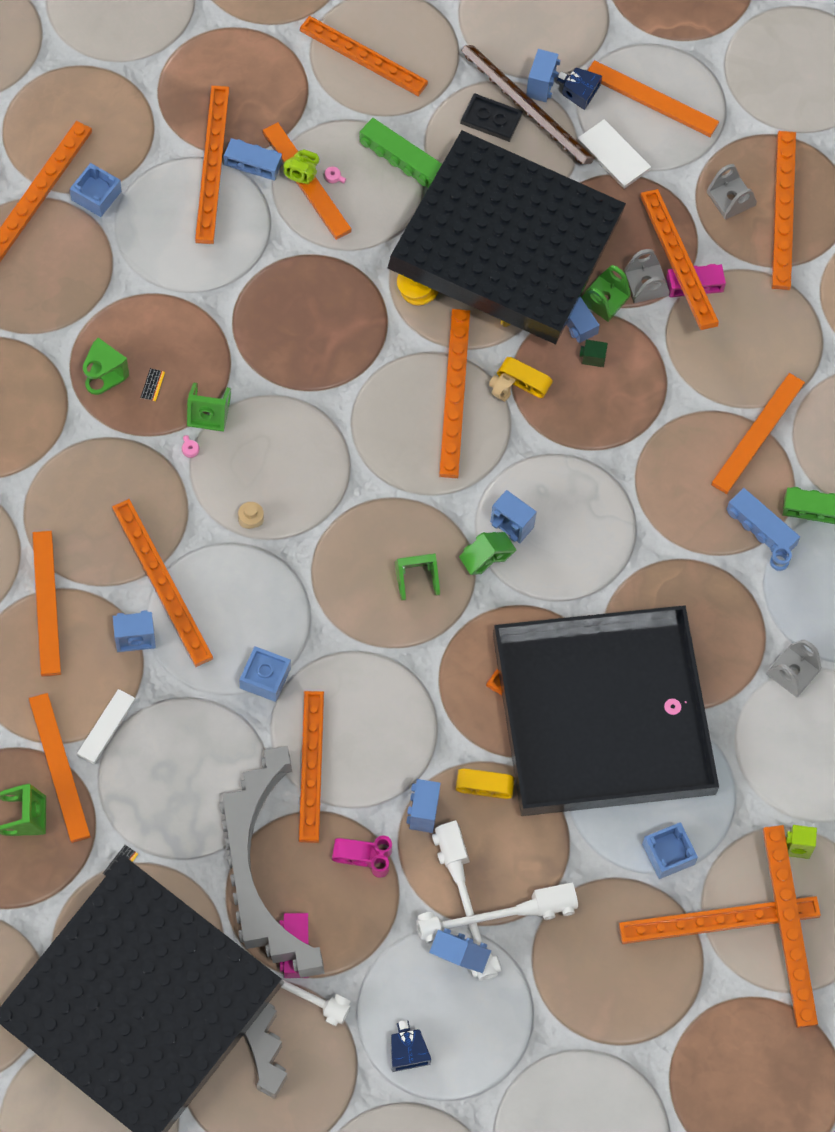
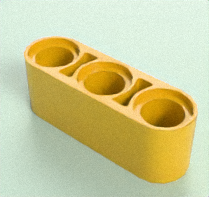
M506 357L497 371L499 377L506 373L516 379L512 385L538 398H544L553 383V380L548 375L512 357Z
M459 769L456 791L465 794L510 799L513 797L515 778L512 775Z

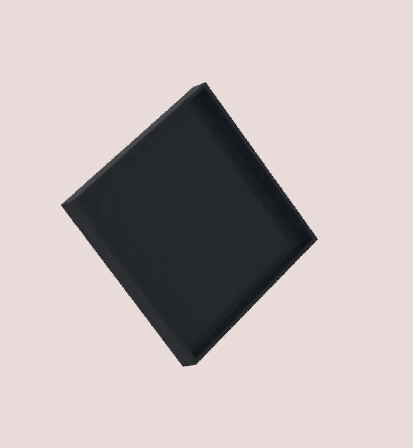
M461 130L394 248L387 269L556 345L622 216L626 203Z
M686 605L494 625L493 640L521 816L717 794L719 783ZM667 700H678L681 703V711L676 715L667 713L664 708Z
M123 855L0 1006V1025L132 1132H168L283 986L284 981Z

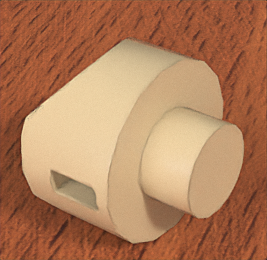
M503 373L500 377L494 375L489 382V386L493 388L492 395L505 402L511 395V385L516 379L506 373Z
M246 502L241 505L238 510L240 526L247 529L261 526L264 522L263 508L256 502Z

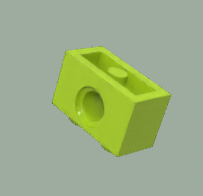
M793 825L791 830L787 831L786 843L789 857L810 859L816 847V827Z

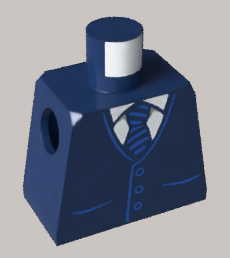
M574 68L570 75L560 72L557 81L564 84L563 96L585 110L600 88L602 76L580 68Z
M408 1020L398 1022V1033L391 1035L392 1072L431 1065V1056L420 1029L410 1030Z

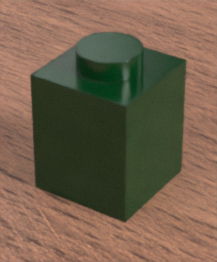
M586 339L585 346H581L579 357H583L582 364L604 368L608 343Z

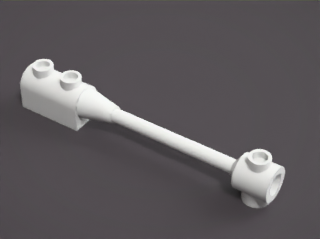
M455 820L436 827V833L432 834L435 846L439 845L441 852L437 853L440 864L445 863V867L448 868L458 886L467 917L474 915L465 885L463 864L470 861L459 824ZM477 923L469 924L474 943L480 945L482 939ZM490 954L483 973L471 971L474 978L478 977L479 981H485L498 976V972L502 970L497 955L493 956Z
M572 882L534 890L531 896L532 900L518 904L516 907L447 921H441L437 916H434L433 912L420 914L418 916L419 920H417L420 940L426 939L427 944H432L438 930L443 931L445 928L449 929L513 915L543 916L544 920L555 918V913L562 912L563 916L572 915L575 913L574 909L578 908L574 884Z
M283 980L284 984L281 988L323 1008V1016L327 1017L326 1022L337 1026L338 1023H344L351 1008L349 1005L350 1000L338 994L335 997L324 1000Z

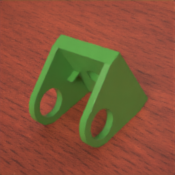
M611 265L581 296L586 306L607 322L611 320L630 298L631 293L626 274L617 266ZM613 271L617 272L622 279L616 277Z
M97 338L93 342L83 364V372L87 376L85 382L86 389L94 395L106 392L129 377L127 358L100 338ZM91 363H93V366H92L90 372H88V371H87L88 365L91 364ZM99 378L103 380L104 385L101 389L94 390L89 385L93 379Z
M194 382L187 402V426L224 432L231 399V388H226L223 399L197 395L198 383Z
M436 553L399 558L394 562L401 600H406L403 574H406L405 569L428 566V571H431L435 595H440Z
M31 784L17 786L0 792V800L22 801V819L1 825V835L46 834V795Z

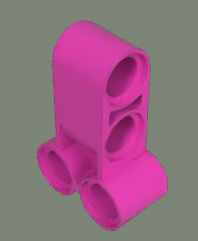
M385 835L377 837L374 843L337 838L334 842L332 860L337 863L370 867L375 877L383 878L389 872L388 857L392 854V841ZM381 844H386L388 848L386 850H380L378 846ZM378 863H383L385 867L383 869H377L375 865Z

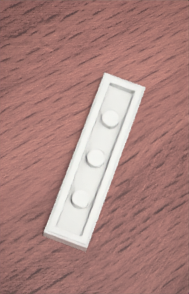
M119 689L117 690L77 753L79 757L95 765L134 704L135 698Z

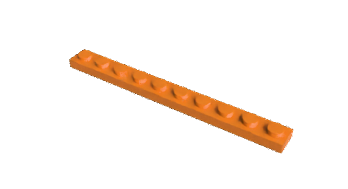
M211 85L195 237L196 243L214 244L229 100V87Z
M78 121L73 124L0 227V262L92 133V128Z
M778 131L772 289L790 290L796 132Z
M659 190L642 192L640 198L700 330L718 327L719 321Z
M452 309L439 477L458 478L470 310Z
M130 499L112 506L113 512L195 667H198L213 660L206 642Z
M784 825L764 827L763 835L797 1028L818 1025Z
M817 896L796 899L800 920L820 918L821 914ZM775 902L620 922L619 930L622 944L776 924L779 922Z

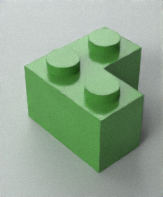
M483 532L476 537V541L473 544L464 548V552L459 558L470 575L482 574L494 562H505L517 550L505 532Z

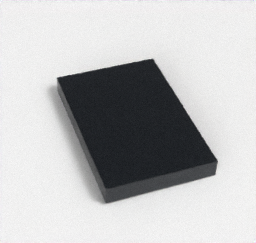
M474 93L460 124L510 142L521 120L523 111Z

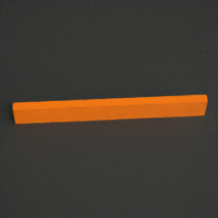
M310 15L300 27V32L418 97L428 85V80Z
M595 60L587 70L601 75L602 85L710 138L719 125L718 120Z
M278 122L263 129V134L272 148L282 154L283 164L298 152ZM316 177L310 184L296 182L336 240L352 232L351 227Z
M791 373L787 375L712 481V486L725 494L729 493L805 384L804 381Z
M52 531L32 532L41 677L61 675Z
M304 691L299 842L319 843L324 691Z
M45 693L31 697L29 702L70 841L74 843L91 838L49 695Z

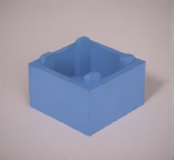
M542 49L537 50L528 77L526 93L531 99L547 102V99L552 97L550 90L553 86L554 78L559 76V72L556 71L557 65H560L561 62L558 59L559 54Z
M92 163L87 166L70 188L71 200L100 217L103 216L122 192L120 179Z
M506 490L493 504L490 522L494 528H499L508 534L512 541L521 543L533 530L537 511Z
M144 610L136 614L124 615V613H117V616H113L117 652L156 648L152 612Z
M254 646L239 679L240 689L276 702L291 670V660Z
M417 779L416 784H412L411 791L415 793L411 794L410 800L413 801L412 807L409 806L407 814L411 815L407 816L406 821L407 824H410L409 829L433 833L440 782Z
M681 822L644 837L642 845L659 879L696 864L698 856Z
M447 928L444 931H437L429 953L461 967L483 973L492 951L487 949V944L482 942L480 945L475 944L471 938L464 939L465 935L459 933L458 936L450 934L451 930Z

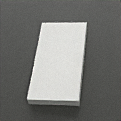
M605 119L577 138V142L595 157V160L623 189L651 170V166Z

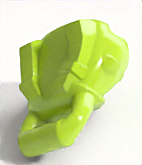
M305 149L300 150L294 157L284 162L283 172L291 180L310 184L316 177V165L319 163L320 158L316 153Z

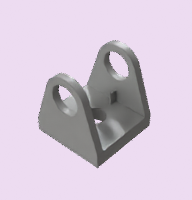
M734 164L726 165L720 169L707 189V194L725 220L756 206L757 203L753 191L746 187ZM731 169L727 174L722 176L724 172ZM732 194L735 197L733 200H730L727 195Z
M644 249L637 252L624 269L634 303L669 296L670 291L654 250ZM650 254L644 259H638L642 255Z
M807 640L792 643L767 671V675L795 697H798L822 668L819 652ZM804 645L811 649L813 653L809 652ZM791 667L797 668L799 670V674L796 675V673L791 669Z

